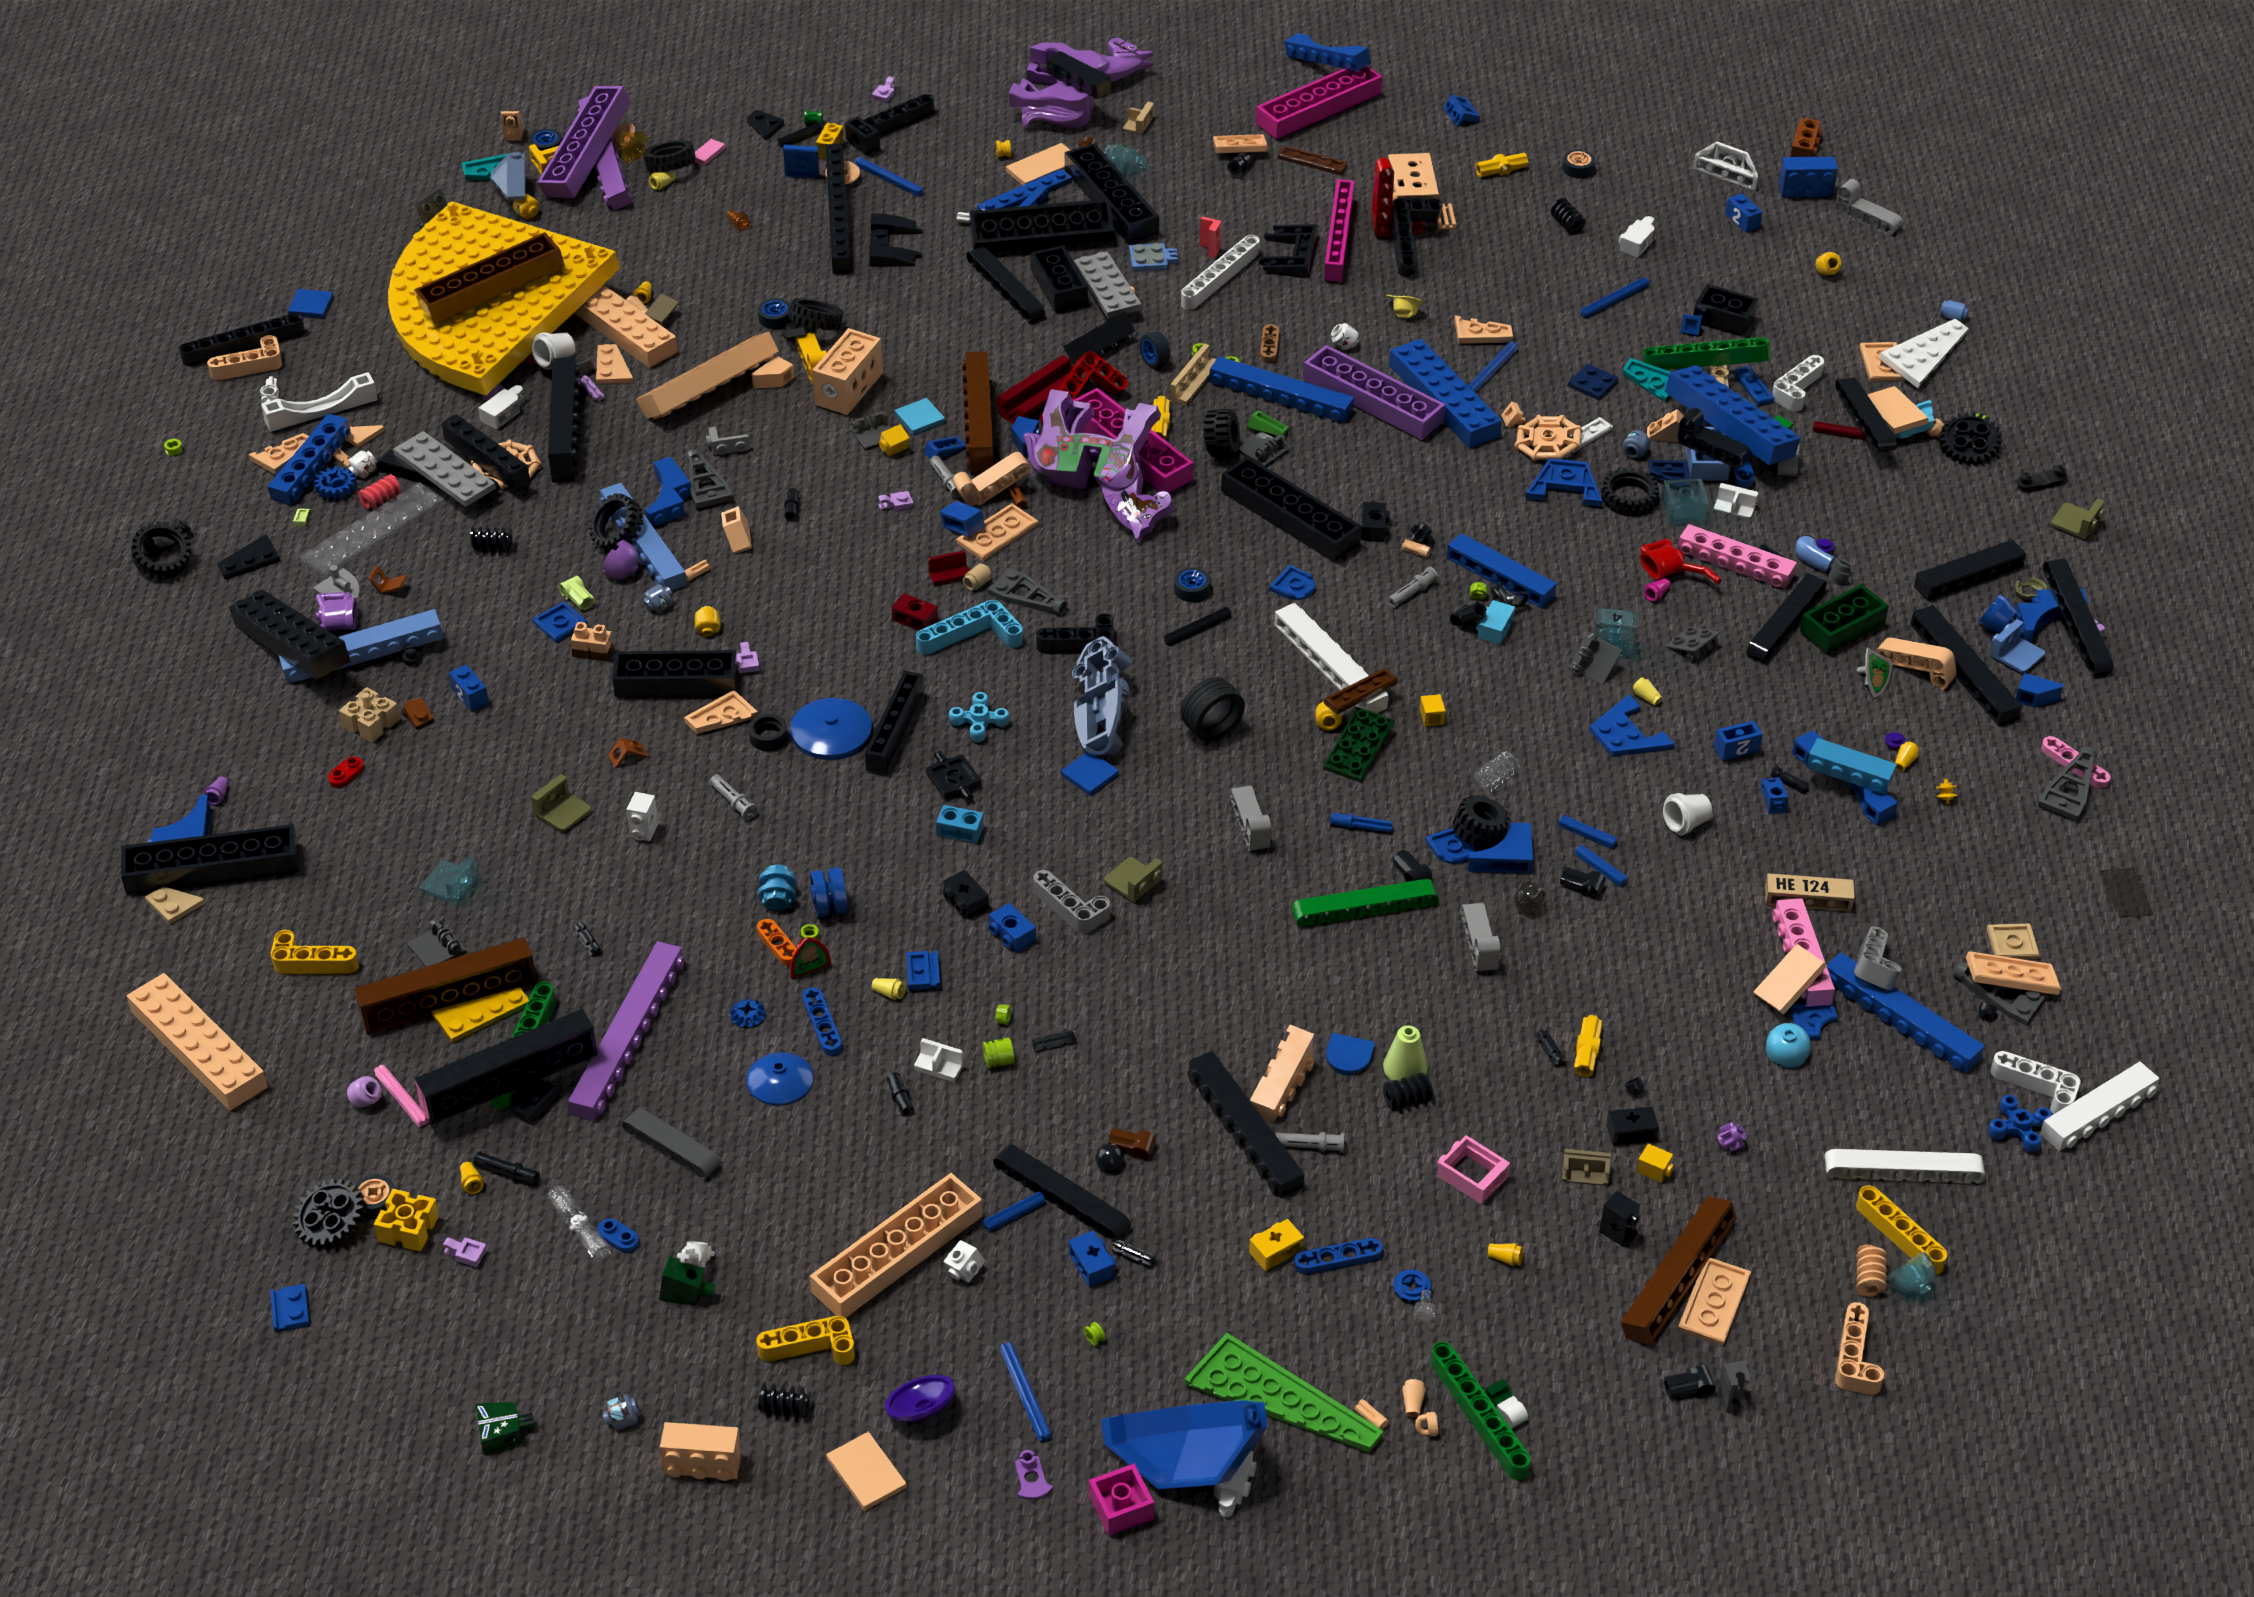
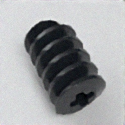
M1559 198L1553 203L1550 210L1551 215L1568 233H1578L1584 228L1586 219L1566 198Z
M472 526L470 541L473 550L478 551L480 548L482 551H486L488 547L489 551H494L496 548L498 552H501L502 549L505 552H509L513 541L512 528L506 533L505 528L502 527L501 533H498L497 527H494L492 533L489 527L486 528L485 532H483L482 527H479L478 531L475 532L474 526Z
M1418 1073L1417 1077L1415 1075H1410L1409 1078L1403 1077L1400 1081L1396 1079L1392 1083L1385 1082L1383 1086L1384 1099L1390 1110L1392 1109V1103H1394L1396 1108H1400V1101L1405 1106H1408L1409 1099H1411L1413 1104H1416L1418 1096L1422 1102L1425 1101V1094L1428 1095L1429 1099L1434 1098L1431 1081L1424 1073Z
M763 1382L759 1392L758 1410L762 1407V1412L767 1414L771 1409L772 1414L777 1415L781 1409L783 1416H787L790 1411L792 1417H796L800 1411L801 1418H806L810 1406L811 1392L809 1391L808 1394H805L804 1387H801L799 1393H796L795 1386H791L789 1392H786V1387L783 1384L780 1390L777 1391L775 1383L772 1384L770 1390H767L766 1382Z

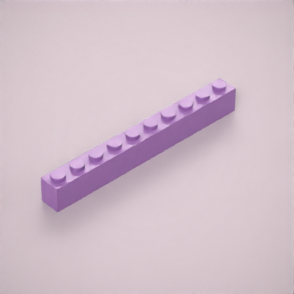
M588 97L578 101L580 108H578L579 112ZM611 135L595 163V170L598 174L597 177L607 206L611 205L613 210H617L633 202L613 135Z
M656 942L597 1048L598 1055L592 1057L568 1100L570 1115L595 1121L597 1116L604 1112L607 1098H611L614 1093V1085L622 1079L625 1065L630 1064L634 1049H638L641 1044L642 1034L649 1030L652 1016L655 1017L658 1013L659 1003L661 1000L664 1001L666 999L667 989L669 985L674 984L678 969L681 970L683 968L685 958L682 957L681 947Z

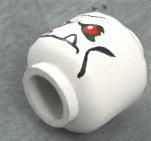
M1346 323L1336 325L1331 332L1332 342L1342 350L1353 349L1358 344V332Z
M359 451L349 459L350 467L348 469H351V473H354L355 477L366 478L376 470L377 460L369 451Z

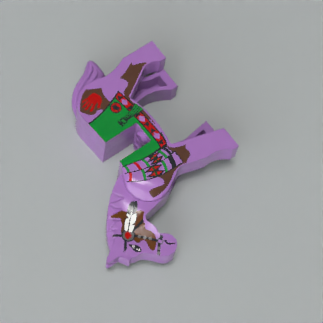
M1051 389L1043 412V431L1041 436L1035 433H1025L1023 435L1030 463L1034 469L1044 474L1050 483L1057 486L1082 489L1086 487L1093 462L1096 463L1094 477L1112 513L1122 526L1134 533L1137 542L1141 543L1144 534L1151 533L1155 523L1163 517L1170 515L1175 508L1170 494L1166 491L1158 492L1154 496L1141 495L1143 474L1139 463V451L1147 440L1151 428L1161 418L1158 406L1139 403L1135 410L1126 409L1123 429L1116 439L1097 434L1081 433L1085 425L1094 417L1095 411L1091 403L1073 401L1069 392Z

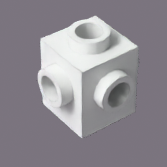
M960 1240L943 1262L948 1267V1274L956 1280L961 1278L969 1283L986 1260L977 1248Z

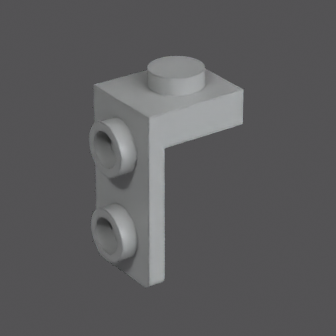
M716 427L708 428L709 435L706 436L707 447H711L713 455L750 450L748 434L718 438Z

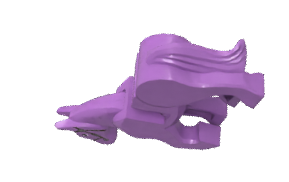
M1113 38L1108 43V51L1112 56H1105L1091 50H1074L1063 43H1040L1031 46V62L1027 68V80L1023 78L1020 85L1013 83L1009 92V106L1023 108L1022 122L1024 128H1027L1033 120L1047 121L1067 128L1082 127L1090 120V114H1092L1093 97L1048 75L1047 67L1041 66L1039 63L1046 65V59L1062 51L1111 76V82H1114L1132 74L1136 70L1152 67L1154 63L1145 59L1154 55L1152 51H1140L1136 45L1127 43L1120 38ZM1032 83H1045L1052 86L1039 91Z

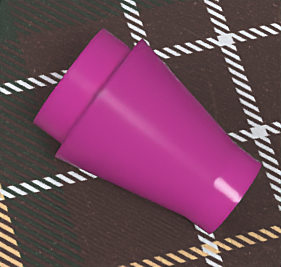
M1663 578L1647 584L1644 589L1645 598L1649 601L1660 600L1666 590L1670 588L1669 580Z

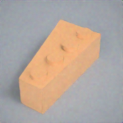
M1289 1025L1286 1031L1288 1033L1286 1042L1281 1040L1276 1060L1271 1059L1266 1071V1077L1262 1076L1250 1099V1102L1262 1118L1272 1123L1275 1122L1278 1116L1282 1117L1286 1108L1285 1104L1287 1101L1291 1102L1296 1092L1295 1088L1297 1085L1301 1086L1303 1084L1306 1071H1311L1315 1062L1313 1058L1314 1034L1293 1025Z

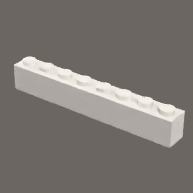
M1295 603L1275 611V626L1339 690L1369 676L1361 666L1352 660L1349 654H1346L1340 648L1338 643H1335L1328 636L1327 632L1323 631ZM1385 690L1356 706L1378 713L1387 709L1388 693Z

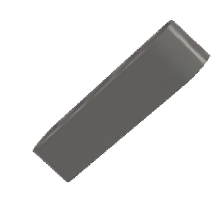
M637 1108L622 1122V1127L626 1133L633 1134L632 1137L645 1145L648 1143L650 1148L662 1155H667L666 1158L679 1166L682 1164L685 1166L684 1169L692 1174L700 1175L702 1180L709 1177L721 1165V1160L716 1153L642 1108Z

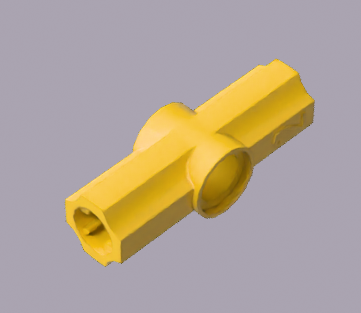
M1526 153L1506 157L1503 154H1498L1492 160L1476 163L1475 169L1479 177L1497 173L1503 176V174L1509 175L1512 170L1528 167L1529 161Z
M1159 396L1157 399H1154V405L1158 406L1161 418L1153 425L1151 430L1166 441L1167 429H1169L1170 400L1166 399L1165 396Z
M1594 1015L1583 1018L1581 1034L1578 1035L1574 1073L1582 1077L1593 1075L1595 1059L1598 1058L1602 1020Z

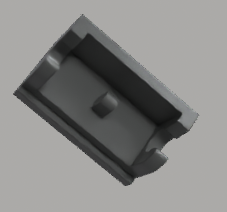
M1747 1360L1723 1365L1718 1393L1726 1413L1733 1410L1732 1399H1737L1740 1407H1744L1745 1401L1742 1391L1744 1383L1748 1384L1750 1381Z

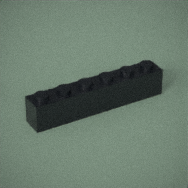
M455 414L441 422L445 441L515 492L530 483L527 464L459 415Z
M2014 540L2000 543L1916 573L1914 588L1929 601L2019 569L2024 566L2027 553Z
M904 670L865 751L866 770L886 774L924 693L923 674Z

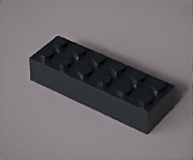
M615 651L612 678L614 696H724L737 689V651Z

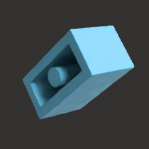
M1493 600L1490 606L1486 607V617L1477 622L1476 630H1478V638L1500 645L1514 621L1515 606Z

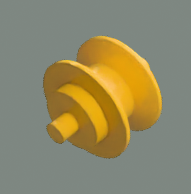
M1944 779V783H1940V786L1936 787L1940 789L1941 793L1936 797L1945 800L1946 804H1950L1949 800H1953L1955 796H1958L1953 793V789L1957 785H1953L1952 782H1948V779Z

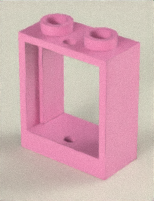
M1467 1135L1460 1142L1456 1141L1451 1151L1447 1155H1442L1437 1163V1176L1480 1204H1483L1509 1177L1510 1162ZM1465 1155L1490 1170L1478 1184L1453 1168Z

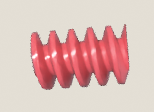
M392 474L385 476L383 479L378 480L377 483H373L371 486L358 492V497L363 507L366 509L371 507L373 510L377 509V505L383 506V501L389 503V497L394 500L396 495H402L400 484Z

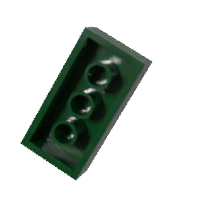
M1860 584L1804 613L1800 632L1825 653H1829L1884 624L1889 605L1863 584Z

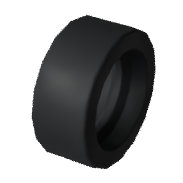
M775 714L759 715L748 726L750 743L754 748L761 751L777 750L785 745L788 739L785 720ZM764 728H774L780 731L776 735L769 737L756 734Z

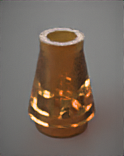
M733 209L727 212V218L736 229L748 227L749 217L746 213Z

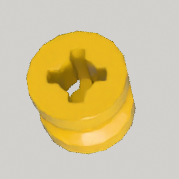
M1010 140L1005 142L996 141L997 158L1002 156L1011 157Z

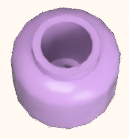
M364 1076L349 1085L347 1096L355 1107L366 1108L379 1100L381 1087L373 1077Z

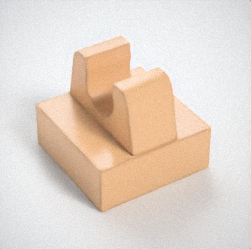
M1511 402L1501 415L1506 427L1513 428L1515 425H1522L1526 420L1522 417L1523 412L1520 410L1518 403Z

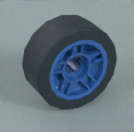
M541 129L535 131L530 136L529 142L530 145L535 144L539 151L559 146L562 142V136L556 130Z
M779 298L763 301L758 307L759 323L768 329L784 328L785 324L792 321L788 317L791 304Z
M1159 331L1151 332L1141 337L1139 349L1143 361L1150 368L1166 365L1170 359V346L1166 337Z
M1192 567L1182 569L1176 573L1174 577V593L1182 601L1199 602L1210 594L1211 580L1208 573L1204 570Z

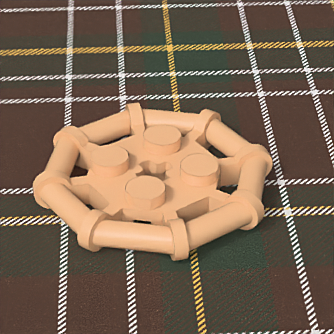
M1537 415L1533 420L1517 427V439L1514 446L1516 450H1520L1528 455L1532 461L1549 460V458L1562 460L1566 455L1581 448L1580 438L1583 430L1580 425H1575L1566 419L1564 415L1545 417Z
M512 439L499 443L500 446L528 465L530 478L538 469H541L542 462L538 459L535 452L536 449L532 445L527 446L516 443ZM530 457L531 462H526L525 458ZM473 460L471 461L472 467L486 477L496 480L501 490H505L508 487L491 473H484L482 471L484 468Z

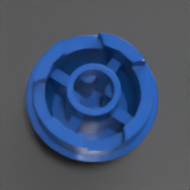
M1999 594L1978 622L1984 626V629L2000 633L2007 624L2014 622L2015 619L2012 617L2017 610L2008 597L2005 598Z

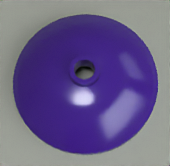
M928 1375L911 1380L898 1387L889 1395L885 1402L887 1415L901 1422L927 1420L937 1415L950 1403L955 1394L954 1382L951 1378L944 1375Z

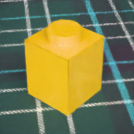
M899 424L881 432L879 446L883 452L885 451L888 456L907 449L910 437Z
M1441 694L1421 696L1419 710L1424 727L1444 725L1446 711Z
M1647 1144L1638 1159L1636 1172L1662 1183L1665 1176L1670 1177L1673 1172L1674 1164H1671L1673 1154Z

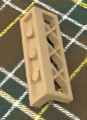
M1204 343L1170 384V401L1187 406L1208 381L1210 367L1216 361L1215 358L1209 357L1208 344Z

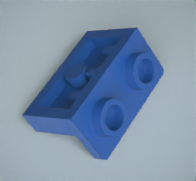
M1451 94L1445 103L1444 110L1456 126H1460L1463 120L1478 122L1480 119V115L1467 98Z

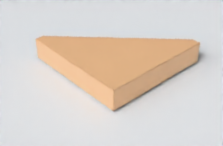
M384 426L350 427L351 433L346 438V441L360 448L383 433Z

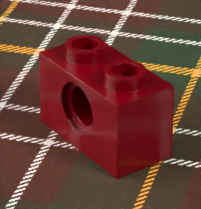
M905 593L891 607L892 621L918 631L938 621V606Z

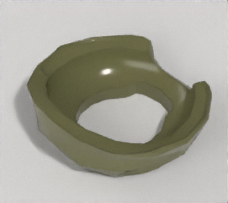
M2033 577L2023 583L2018 580L2015 584L2017 595L2026 601H2032L2036 594H2023V587L2030 586L2036 591L2047 589L2046 584L2042 580Z

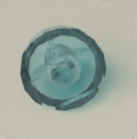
M1922 1252L1906 1261L1905 1265L1899 1266L1887 1276L1891 1285L1901 1294L1910 1296L1918 1293L1919 1296H1922L1932 1289L1930 1284L1935 1278L1936 1271L1929 1255L1926 1252Z

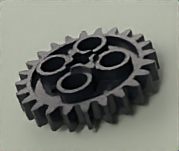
M1965 412L1963 417L1958 413L1957 419L1952 416L1951 420L1946 421L1945 426H1942L1939 444L1942 445V451H1946V457L1952 455V461L1958 459L1959 464L1965 461L1966 465L1972 462L1974 466L1979 461L1983 465L1984 459L1989 462L1991 456L1996 457V452L2000 450L2002 433L1999 432L2000 427H1995V421L1989 423L1990 417L1983 419L1982 413L1979 417L1976 416L1975 412L1972 413V416Z
M331 1178L329 1184L323 1180L321 1187L315 1184L313 1192L306 1191L307 1198L300 1197L302 1205L295 1206L299 1212L293 1214V1217L296 1219L292 1223L296 1228L294 1231L303 1243L305 1242L309 1247L314 1245L317 1250L321 1246L328 1250L330 1244L336 1248L339 1240L346 1243L345 1237L347 1235L353 1237L351 1231L353 1229H360L357 1223L364 1222L361 1215L367 1213L364 1209L367 1203L363 1199L365 1196L355 1184L353 1185L351 1181L345 1182L342 1178L338 1182Z

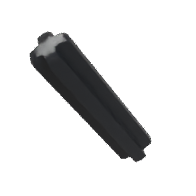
M817 122L781 137L777 140L778 146L783 148L784 145H791L822 132L823 126Z

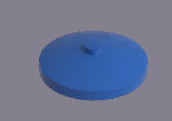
M825 698L808 703L799 709L792 718L790 732L794 745L804 754L818 759L834 760L851 756L860 751L871 738L872 722L868 712L859 704L842 698Z

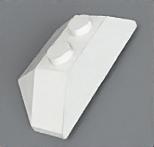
M1715 142L1695 154L1693 169L1748 189L1756 190L1758 174L1748 152Z

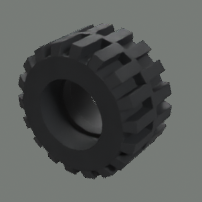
M1233 409L1208 410L1206 413L1203 434L1205 447L1211 457L1235 456L1238 451L1240 427L1237 415Z
M1470 795L1461 801L1452 821V828L1456 832L1455 834L1461 837L1462 841L1469 843V845L1489 849L1501 842L1509 825L1510 816L1508 811L1504 809V806L1497 803L1496 800L1481 795Z

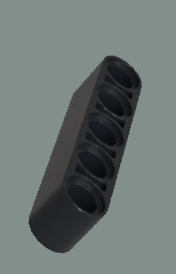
M931 94L920 95L864 119V121L879 131V137L934 114V96Z

